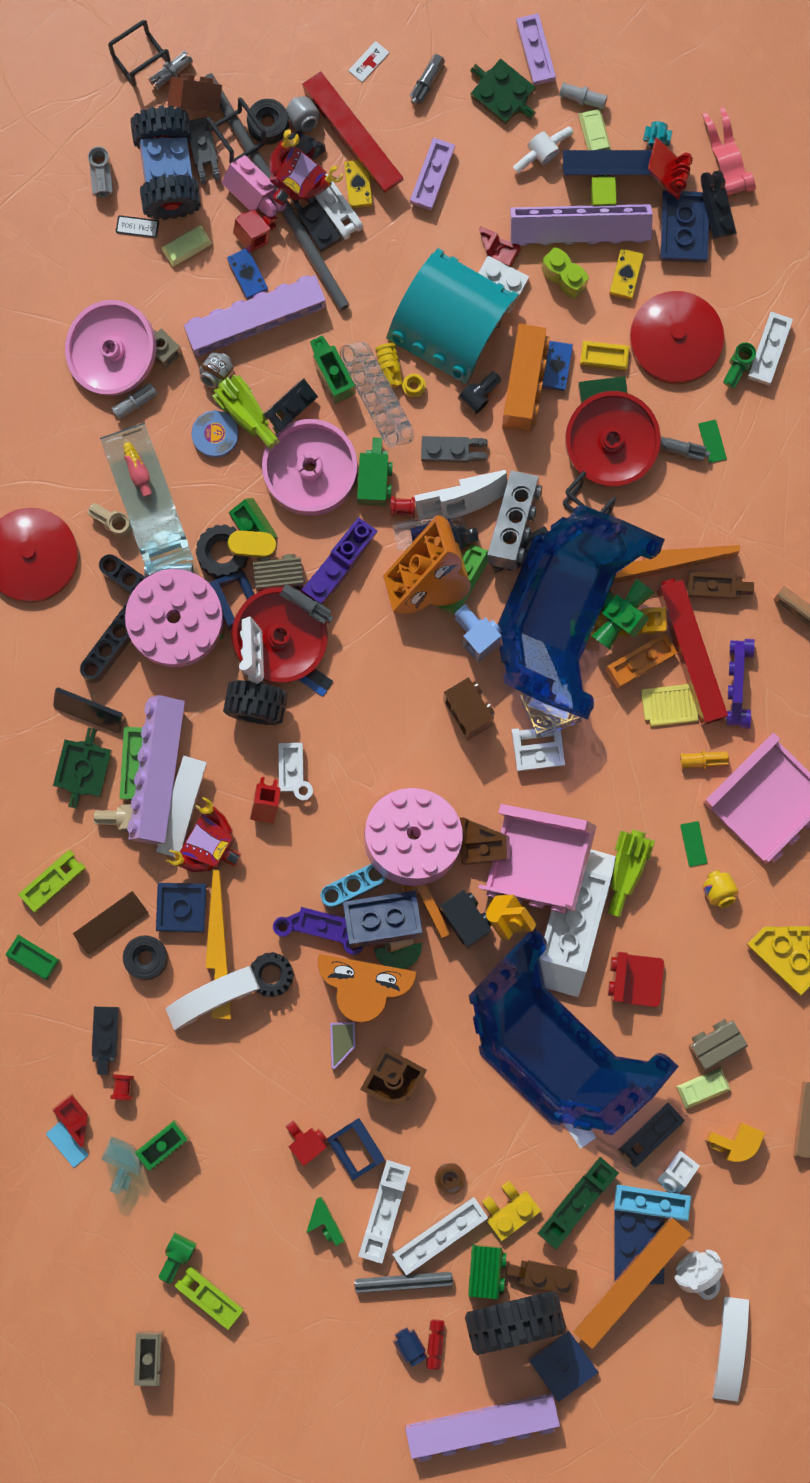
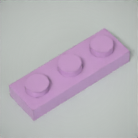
M539 13L516 18V25L532 84L535 86L555 81L556 75Z
M433 138L412 193L410 204L432 211L455 150L454 144Z

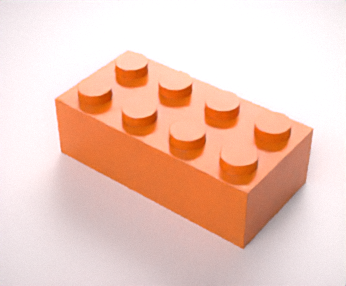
M518 324L502 428L530 432L531 425H536L539 404L534 403H539L543 382L538 380H543L546 359L542 357L547 358L550 336H546L547 328Z

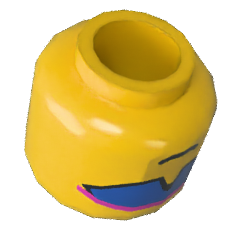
M717 870L707 875L708 879L703 884V890L711 905L725 908L736 902L739 890L730 873H721L720 870Z

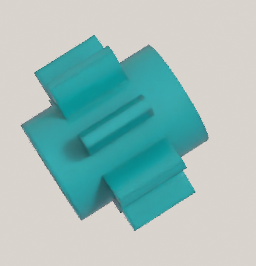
M654 121L650 127H645L643 141L648 142L647 147L652 150L655 138H658L664 145L669 146L672 130H668L666 123Z

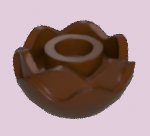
M448 1163L441 1165L437 1169L434 1180L442 1193L455 1194L462 1190L466 1176L459 1165ZM449 1176L453 1178L452 1181H448Z

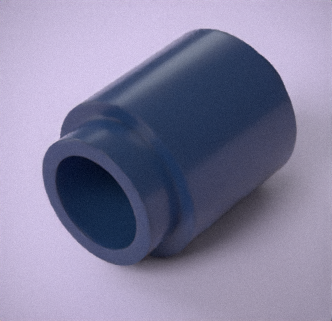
M406 1327L395 1334L396 1339L393 1341V1344L404 1363H408L409 1367H413L427 1358L425 1354L426 1349L414 1329L409 1331Z

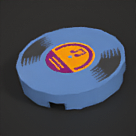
M217 410L208 411L199 416L194 422L191 432L193 444L198 451L212 458L224 457L229 454L237 445L239 438L238 427L233 418L227 413Z

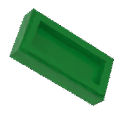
M19 934L5 954V956L48 981L60 959Z

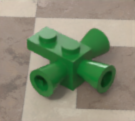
M635 579L625 600L619 595L615 596L609 589L600 590L594 597L593 606L596 610L603 612L602 614L610 620L591 636L609 650H611L621 629L635 638L650 619L637 608L655 592L638 579Z

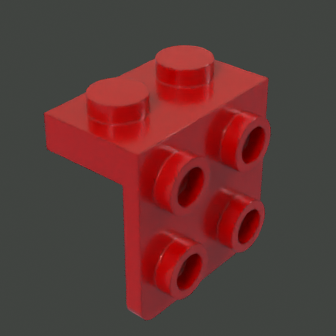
M617 952L615 957H611L610 971L614 972L613 981H609L607 995L611 996V1002L650 1007L659 1006L664 960L655 957L629 955L626 952Z

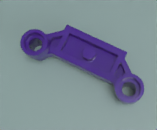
M746 638L745 641L730 640L729 654L734 655V662L729 661V676H733V685H728L727 700H732V710L727 711L726 725L750 729L751 710L742 709L744 658H754L755 639Z
M301 907L300 912L287 918L279 917L273 923V930L280 937H286L292 932L297 931L343 943L345 951L350 955H358L363 950V947H359L356 950L349 948L346 919L343 917ZM283 923L287 924V930L281 932L279 926Z

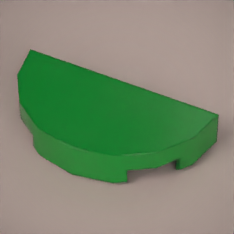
M415 943L392 952H388L385 947L374 948L376 958L383 966L406 969L417 962L421 954L422 943Z

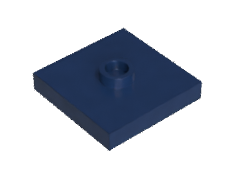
M158 883L156 932L205 933L207 884Z
M569 1330L529 1359L558 1402L599 1373Z

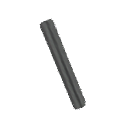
M451 1272L361 1278L356 1279L354 1284L355 1292L362 1294L451 1287L453 1285V1277Z

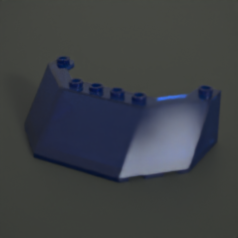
M581 504L574 508V513L568 518L562 517L552 524L551 530L546 534L537 535L532 541L497 624L501 629L500 634L502 638V645L499 647L501 663H504L506 668V674L503 675L504 684L544 704L588 720L594 708V698L591 694L583 691L579 660L585 650V646L604 606L617 572L640 556L647 559L655 558L661 552L665 539L624 520Z
M534 928L468 995L470 1004L474 1006L475 1015L473 1016L475 1032L480 1037V1055L550 1124L559 1126L561 1123L571 1124L576 1129L591 1131L593 1128L603 1130L604 1134L613 1135L653 1099L679 1066L663 1053L655 1054L648 1061L618 1057L613 1054L545 988L540 956L547 950L548 944L545 937Z

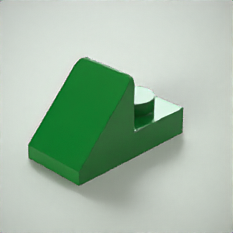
M320 1196L316 1199L306 1233L324 1224L326 1228L322 1231L329 1243L334 1242L335 1246L344 1242L345 1238L323 1197Z

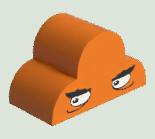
M439 515L430 522L383 575L392 610L400 614L417 612L429 604L444 606L456 603L468 594L471 587L460 547L455 542L451 525L446 518Z
M323 954L318 956V970L321 977L329 986L337 989L336 998L340 1011L346 1018L355 1023H369L376 1020L383 1013L387 999H396L406 995L415 983L416 971Z

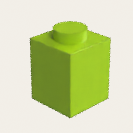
M609 175L592 177L590 184L591 206L616 205L615 177H609Z

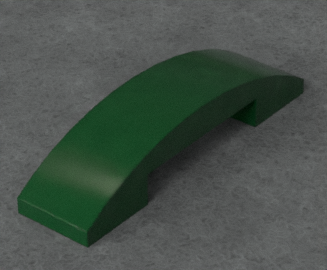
M599 1157L561 1201L537 1234L557 1250L571 1233L574 1226L600 1194L606 1190L619 1172L603 1158Z

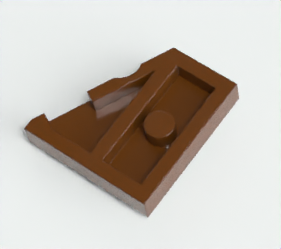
M464 817L460 818L463 836L461 864L510 861L509 836Z

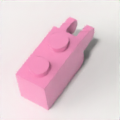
M245 155L229 165L221 183L250 211L260 209L268 217H273L277 211L280 212L286 208V203L282 206L272 198L276 193L277 187Z

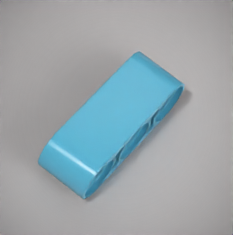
M370 864L325 886L321 891L320 897L326 907L336 908L343 905L345 901H351L381 886L386 881V877L382 875L379 881L370 880L369 872L375 869ZM354 879L360 882L361 886L358 891L350 892L347 889V883L350 880ZM335 890L339 894L336 902L329 903L325 900V895L328 891Z

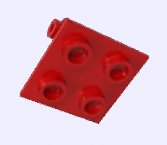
M655 138L647 170L678 200L681 191L687 186L693 158L687 152L676 157L658 138Z

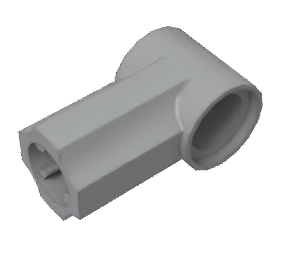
M93 147L88 153L92 193L96 197H108L113 195L110 158L105 148ZM97 157L105 158V161L101 164L94 163Z

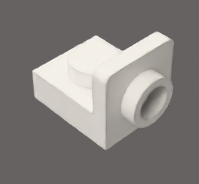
M679 1151L664 1173L660 1175L658 1182L668 1192L679 1194L687 1186L700 1165L682 1151Z

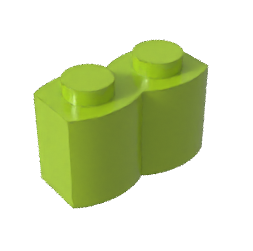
M554 247L543 258L541 268L543 274L550 281L559 284L560 289L567 296L576 299L587 288L589 277L586 271L579 265L571 263L570 258L564 251Z

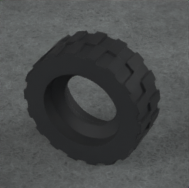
M218 524L212 528L209 527L206 529V532L200 535V539L197 541L196 555L200 567L206 574L213 576V578L218 579L242 572V569L247 565V560L249 559L247 556L234 555L227 563H218L211 556L212 546L216 542H228L230 535L237 531L233 526L229 527L225 524L219 526Z

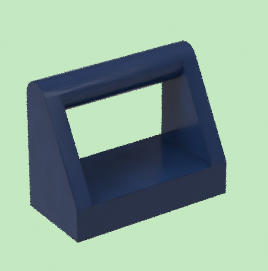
M244 571L216 579L209 583L219 598L223 617L229 630H232L235 617L221 588L238 581L246 599H249L255 593Z
M360 1118L327 1138L328 1143L352 1181L386 1160ZM351 1128L355 1129L374 1160L359 1171H357L337 1137Z

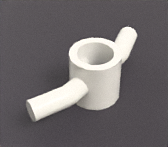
M566 127L552 137H549L545 131L540 132L527 145L531 152L525 155L513 168L519 174L536 159L542 165L547 164L560 151L556 144L573 135V129Z

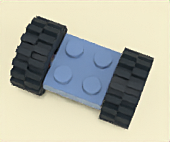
M159 106V108L149 107V110L143 109L140 113H135L134 117H131L130 123L134 146L140 149L145 181L140 187L143 214L157 220L159 218H162V220H167L168 218L177 219L180 216L182 218L187 217L186 214H194V211H198L199 207H201L198 181L192 178L188 151L191 130L187 111L185 109L182 110L180 107L174 109V106H168L167 108Z

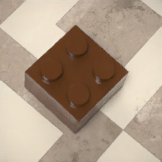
M469 677L444 691L443 695L445 704L467 740L492 727L495 714L490 703H484L481 694L483 692L476 681L472 682Z

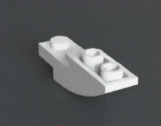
M506 470L459 480L460 486L414 495L419 520L437 515H443L448 520L491 504L505 493L508 483Z

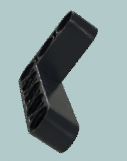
M104 555L99 561V568L103 576L130 596L137 585L146 578L115 555ZM114 562L117 564L114 571H105L108 563ZM127 577H136L133 585L127 586L124 584ZM127 603L80 665V673L89 683L100 682L131 641L128 632L121 638L115 637V631L118 628H126L125 612ZM104 647H111L112 653L109 656L103 657L100 655ZM97 666L98 671L95 675L88 676L86 674L87 668Z

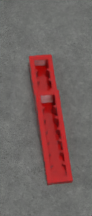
M321 71L302 83L305 95L312 100L318 111L331 125L332 131L384 193L404 180L400 172Z

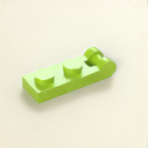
M71 850L64 853L18 894L34 913L85 871V865L82 862L79 863L74 858L75 854ZM65 864L72 869L67 874L61 869Z
M189 1266L185 1271L187 1273L182 1280L179 1279L174 1286L229 1330L244 1308L205 1278L198 1270ZM194 1280L200 1284L196 1291L189 1287Z

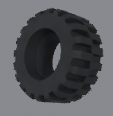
M554 1290L469 1311L465 1316L472 1350L476 1355L564 1334L566 1330L559 1297Z

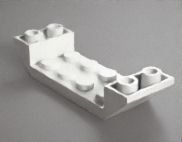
M590 850L575 912L566 910L565 914L551 910L540 955L533 974L532 985L579 997L609 889L616 856Z

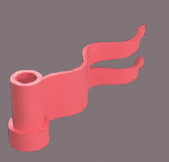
M725 107L720 108L724 145L720 141L713 121L707 112L703 113L702 116L708 128L713 153L717 157L720 170L726 181L724 188L726 189L727 196L743 191L747 193L756 190L752 172H745L741 153L735 144L730 119Z

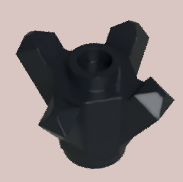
M300 131L292 133L288 137L289 140H292L298 134L299 142L296 147L312 160L326 151L324 143L315 141L314 138Z

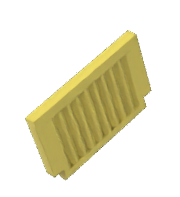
M688 684L641 689L645 721L650 720V727L698 722V712Z

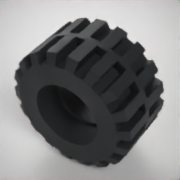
M246 680L232 681L228 683L223 712L229 717L245 722L263 725L283 723L288 694L281 688L269 684H256Z

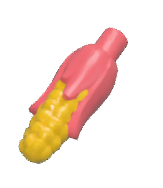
M126 442L123 445L124 459L127 463L130 478L136 487H140L143 497L152 494L148 484L150 482L149 471L133 444Z

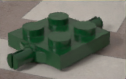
M501 58L487 72L477 64L474 65V68H471L470 72L480 79L479 84L470 93L471 97L505 125L519 112L524 114L529 120L535 116L536 112L526 104L528 98L536 90V87Z
M88 727L85 741L75 742L64 739L53 786L65 789L71 793L67 806L69 808L78 809L81 795L101 798L112 750L101 748L94 744L97 729Z

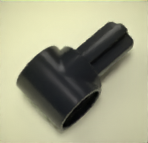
M492 371L479 384H469L460 393L458 400L474 415L478 414L489 402L488 394L502 381L501 377Z

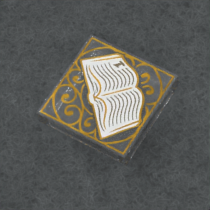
M564 679L519 695L537 738L582 722L581 715Z

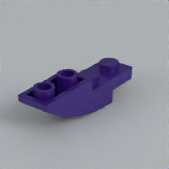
M358 517L331 550L329 557L303 587L301 593L322 605L352 570L378 530Z

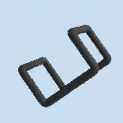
M141 20L108 43L111 57L133 86L137 85L135 74L160 57H163L166 62H171L169 51L167 49L163 50L149 32L146 20ZM143 26L145 34L159 53L132 70L129 74L116 56L113 45Z
M238 98V109L216 123L210 117L206 118V131L214 130L229 151L230 164L244 155H250L266 143L265 129L242 98ZM243 106L261 131V142L234 158V150L217 127L240 114Z
M583 471L566 489L567 497L564 499L563 505L590 529L595 530L613 511L616 498L612 497L597 515L574 496L584 484L586 472ZM570 500L574 501L593 519H598V521L594 525L591 524L570 506L568 502Z

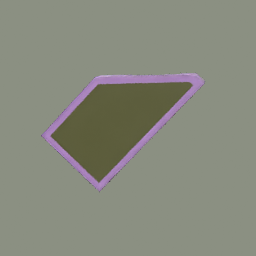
M355 1022L330 1023L332 1069H336L356 1047Z

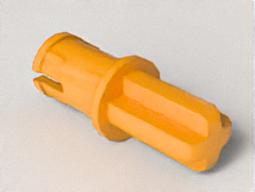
M702 750V753H681V769L696 767L706 769V767L727 766L729 764V754L726 751L705 753V750Z

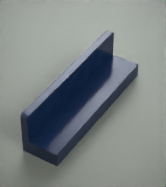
M563 150L562 174L651 175L647 169L652 150Z

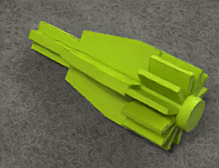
M233 375L231 380L227 377L226 380L219 383L218 389L214 390L216 394L212 395L220 408L225 413L229 412L235 422L252 436L258 435L269 449H273L275 445H278L280 441L269 429V423L262 415L263 411L252 395L251 388L240 375Z
M632 829L631 833L620 831L615 847L617 853L611 889L614 890L608 914L621 917L627 894L632 895L643 873L646 860H650L655 841L645 838L646 833Z

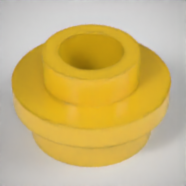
M409 374L402 382V389L409 397L422 395L426 388L425 380L419 374ZM416 383L418 388L411 389L410 384Z

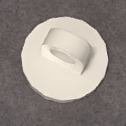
M704 1250L705 1252L702 1253L698 1251L692 1252L678 1263L675 1280L682 1290L688 1293H697L703 1299L710 1300L719 1293L721 1286L719 1279L724 1271L723 1262L718 1254L711 1250Z

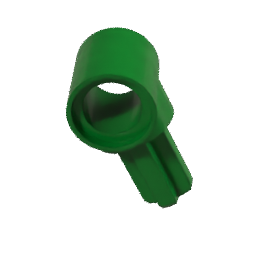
M743 342L736 347L729 361L731 367L723 380L727 387L735 388L743 372H748L756 357V349L752 344ZM741 352L747 353L750 359L743 360L738 354Z
M175 1232L165 1250V1255L168 1258L159 1274V1279L171 1284L180 1265L187 1264L197 1243Z

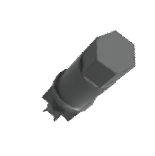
M434 54L420 79L417 80L415 87L409 95L412 98L411 103L413 105L423 103L428 92L431 90L434 80L445 63L442 56Z
M661 436L660 450L702 462L704 458L709 459L710 452L706 451V446Z
M288 584L285 585L279 594L322 624L325 621L330 623L333 619L330 615L331 610Z

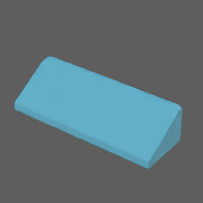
M616 1185L614 1210L664 1218L672 1217L673 1219L688 1221L691 1196Z

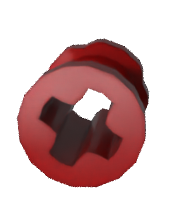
M391 496L390 517L406 515L414 518L415 497L401 499Z
M113 1074V1079H115L114 1089L110 1099L132 1101L130 1092L134 1076Z

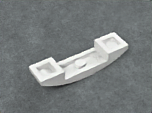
M248 966L201 986L173 1002L165 1009L174 1031H177L197 1021L196 1018L234 999H241L259 990L260 987L251 966Z
M387 1160L358 1257L383 1263L411 1167Z
M723 1297L722 1327L712 1398L738 1402L747 1342L749 1300Z

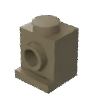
M161 328L158 332L154 330L157 346L155 359L166 369L183 353L181 347ZM162 341L165 342L163 347H158Z

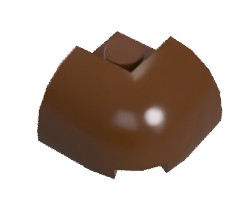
M383 1047L360 1090L381 1102L390 1105L401 1104L409 1100L416 1092L427 1069Z

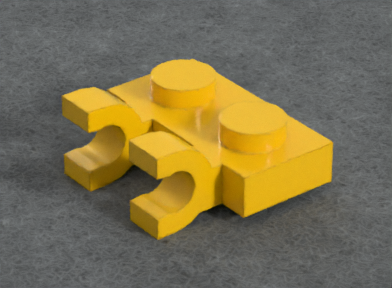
M510 1181L501 1187L512 1201L502 1209H499L490 1195L482 1201L492 1215L487 1219V1222L501 1241L541 1212L528 1192L525 1190L519 1194Z

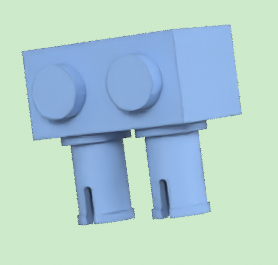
M466 604L456 611L454 620L466 631V634L463 636V646L477 662H480L500 645L501 629L493 620L489 622L486 617L483 620H479Z

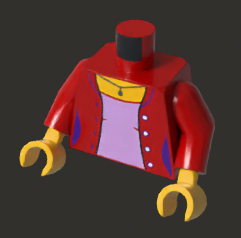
M291 130L284 132V142L281 141L270 155V182L278 188L272 198L282 206L285 205L289 197L294 201L300 199L307 200L321 194L332 185V182L337 183L343 179V173L338 177L332 175L338 169L337 166H332L329 170V175L326 176L327 171L296 147L299 142L298 134L295 135L294 139H288L291 135Z
M202 797L206 801V806L200 808L196 805V809L202 812L199 820L180 852L169 850V852L174 853L175 859L174 861L166 860V863L178 865L190 872H209L213 868L218 869L222 861L235 867L241 854L230 848L234 842L232 837L233 830L226 816L214 807L210 800Z

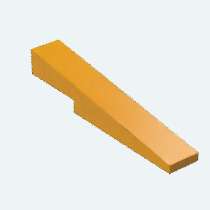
M213 870L205 966L206 969L215 970L214 980L229 974L221 872L218 870ZM231 1001L212 1010L211 1018L233 1020Z

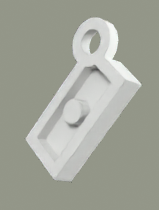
M278 743L280 792H294L297 799L302 801L308 800L313 795V788L303 778V743ZM303 786L308 789L306 795L299 793V789Z

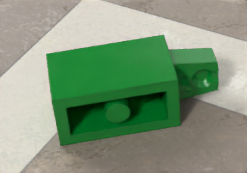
M323 335L311 340L314 364L334 404L355 395V384L335 345L330 346Z
M373 437L372 450L360 453L358 505L386 506V499H391L392 485H387L388 476H392L393 462H388V451H382V438Z

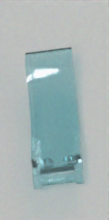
M145 422L101 437L100 440L148 575L155 573V570L176 562L194 559ZM126 442L133 444L149 471L150 482L148 484L152 492L149 496L143 497L140 487H136L130 478L127 463L124 459L123 445ZM180 547H182L183 549L182 551L170 554L168 556L156 559L154 561H151L150 559L154 556L169 552Z

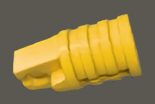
M386 343L377 346L375 352L377 353L379 369L386 387L394 388L402 385L401 366L397 356L396 344Z

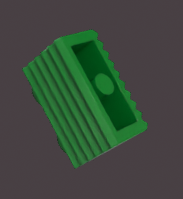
M173 1120L135 1151V1154L148 1170H155V1167H158L159 1164L170 1157V1154H174V1151H178V1148H181L182 1145L190 1141V1137L180 1124Z
M472 1244L468 1287L469 1297L498 1299L499 1293H504L505 1278H500L501 1268H506L507 1253H502V1247Z

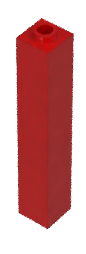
M675 579L666 580L661 583L662 586L657 590L661 606L666 607L667 624L678 652L677 654L687 684L689 685L701 726L724 720L728 713L683 580L676 581Z

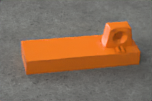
M663 633L608 665L605 670L616 687L620 688L672 658L678 652L667 635Z
M400 884L403 892L415 890L416 894L419 893L441 940L450 936L451 934L427 885L409 886Z

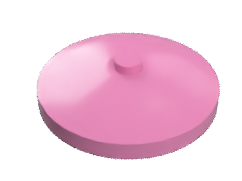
M118 300L100 301L84 309L73 321L65 343L67 365L76 381L86 389L107 396L124 394L136 388L149 374L156 357V336L148 318L136 307Z

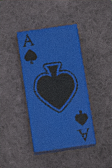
M246 248L227 257V261L247 300L253 298L258 293L268 291V287L251 253Z
M556 341L549 342L542 388L565 391L573 344Z

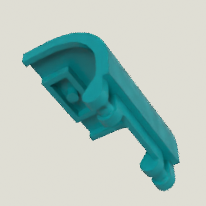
M437 248L422 265L404 294L392 319L386 339L467 385L489 338L508 309L514 306L519 294L515 291L510 292L506 290L503 284L491 281L458 262L459 259L454 256L449 257L444 254L445 251Z

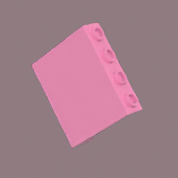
M774 732L703 802L764 864L770 860L775 863L784 854L781 849L787 843L792 846L801 837L798 832L803 827L806 829L810 828V772L778 742L780 738Z
M501 804L498 813L505 817L500 833L510 838V861L492 862L487 885H479V889L486 891V896L491 898L514 894L520 904L524 900L529 902V906L540 909L547 905L551 906L550 910L565 914L566 910L575 912L597 826L586 820Z

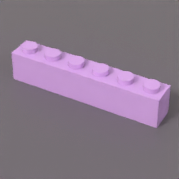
M650 204L510 208L511 244L525 246L529 243L550 245L562 242L563 244L571 245L575 242L596 244L604 241L614 244L621 243L622 241L643 243L646 240H652L653 213Z
M306 275L290 285H279L274 291L269 293H258L253 299L248 301H237L227 309L213 310L206 317L192 318L187 324H184V328L195 357L322 310L326 308V300L316 275L311 277Z
M157 695L148 698L145 704L144 712L146 719L141 730L143 740L142 747L138 752L139 768L134 778L136 789L135 795L131 800V808L133 810L127 827L129 833L128 840L153 845L165 843L185 701Z
M548 1393L405 1425L411 1458H417L418 1462L432 1459V1454L441 1452L442 1456L456 1454V1449L466 1447L467 1451L481 1448L482 1443L491 1442V1445L505 1443V1438L515 1436L516 1440L531 1437L530 1433L540 1431V1434L555 1432V1427L560 1425L553 1394Z

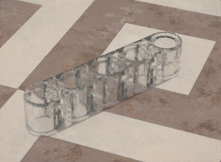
M363 341L342 346L340 357L385 444L389 447H396L411 443L414 439L413 427L370 346Z

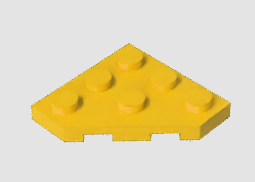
M810 926L763 927L746 944L799 996L810 987Z

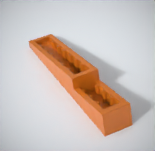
M740 545L644 551L642 561L597 563V587L735 557L740 552Z
M670 1217L573 1332L593 1349L692 1234Z

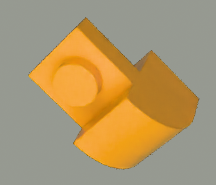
M514 894L495 896L486 912L487 919L499 937L504 940H509L513 933L532 932L537 925L526 908L521 906Z
M738 1123L732 1140L709 1131L705 1141L711 1143L710 1148L723 1153L727 1149L725 1160L741 1162L755 1155L761 1145L765 1132L744 1123Z

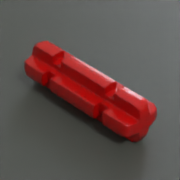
M432 1319L430 1321L429 1330H432L428 1338L427 1354L429 1358L426 1360L427 1369L439 1370L441 1368L439 1355L442 1356L443 1335H441V1331H444L445 1324L443 1320Z

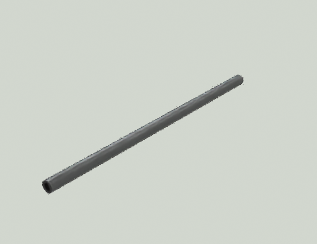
M213 73L207 74L205 76L209 78H214L213 83L219 84L216 78L214 77ZM222 90L220 109L226 117L235 110ZM238 115L228 120L244 150L247 151L254 147L255 144ZM256 150L248 155L250 160L270 179V169L260 152ZM287 200L286 208L281 211L337 307L340 311L345 310L349 307V302Z

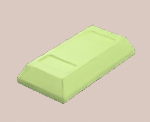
M601 109L578 113L587 150H612Z
M199 225L164 245L161 249L171 266L174 267L211 246L213 243L203 227Z
M722 1068L676 1086L685 1109L731 1091Z

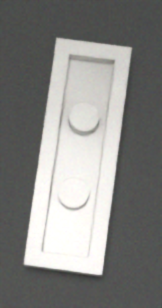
M770 312L747 379L770 386L793 319Z

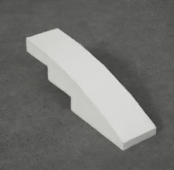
M183 756L172 791L165 843L158 844L157 853L175 858L174 853L169 852V850L180 852L193 819V811L201 790L200 786L207 762Z

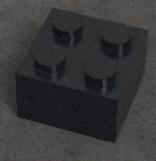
M462 890L440 905L439 911L467 950L489 935L492 931L490 928L492 925L487 919L486 913L481 914L476 908L479 903L471 892L467 894L465 890Z

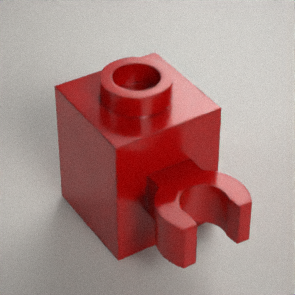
M253 209L247 213L240 214L235 219L233 234L250 253L268 243L270 231L276 228L274 221L278 218L276 215L273 217L264 215L261 218Z
M261 777L259 784L257 783L250 820L274 824L281 788L277 787V779H274L273 785L269 786L264 783L265 777Z
M294 1120L285 1126L296 1139L288 1147L303 1166L328 1147L325 1144L328 1139L320 1129L315 1131L313 1128H310L306 1133H303Z

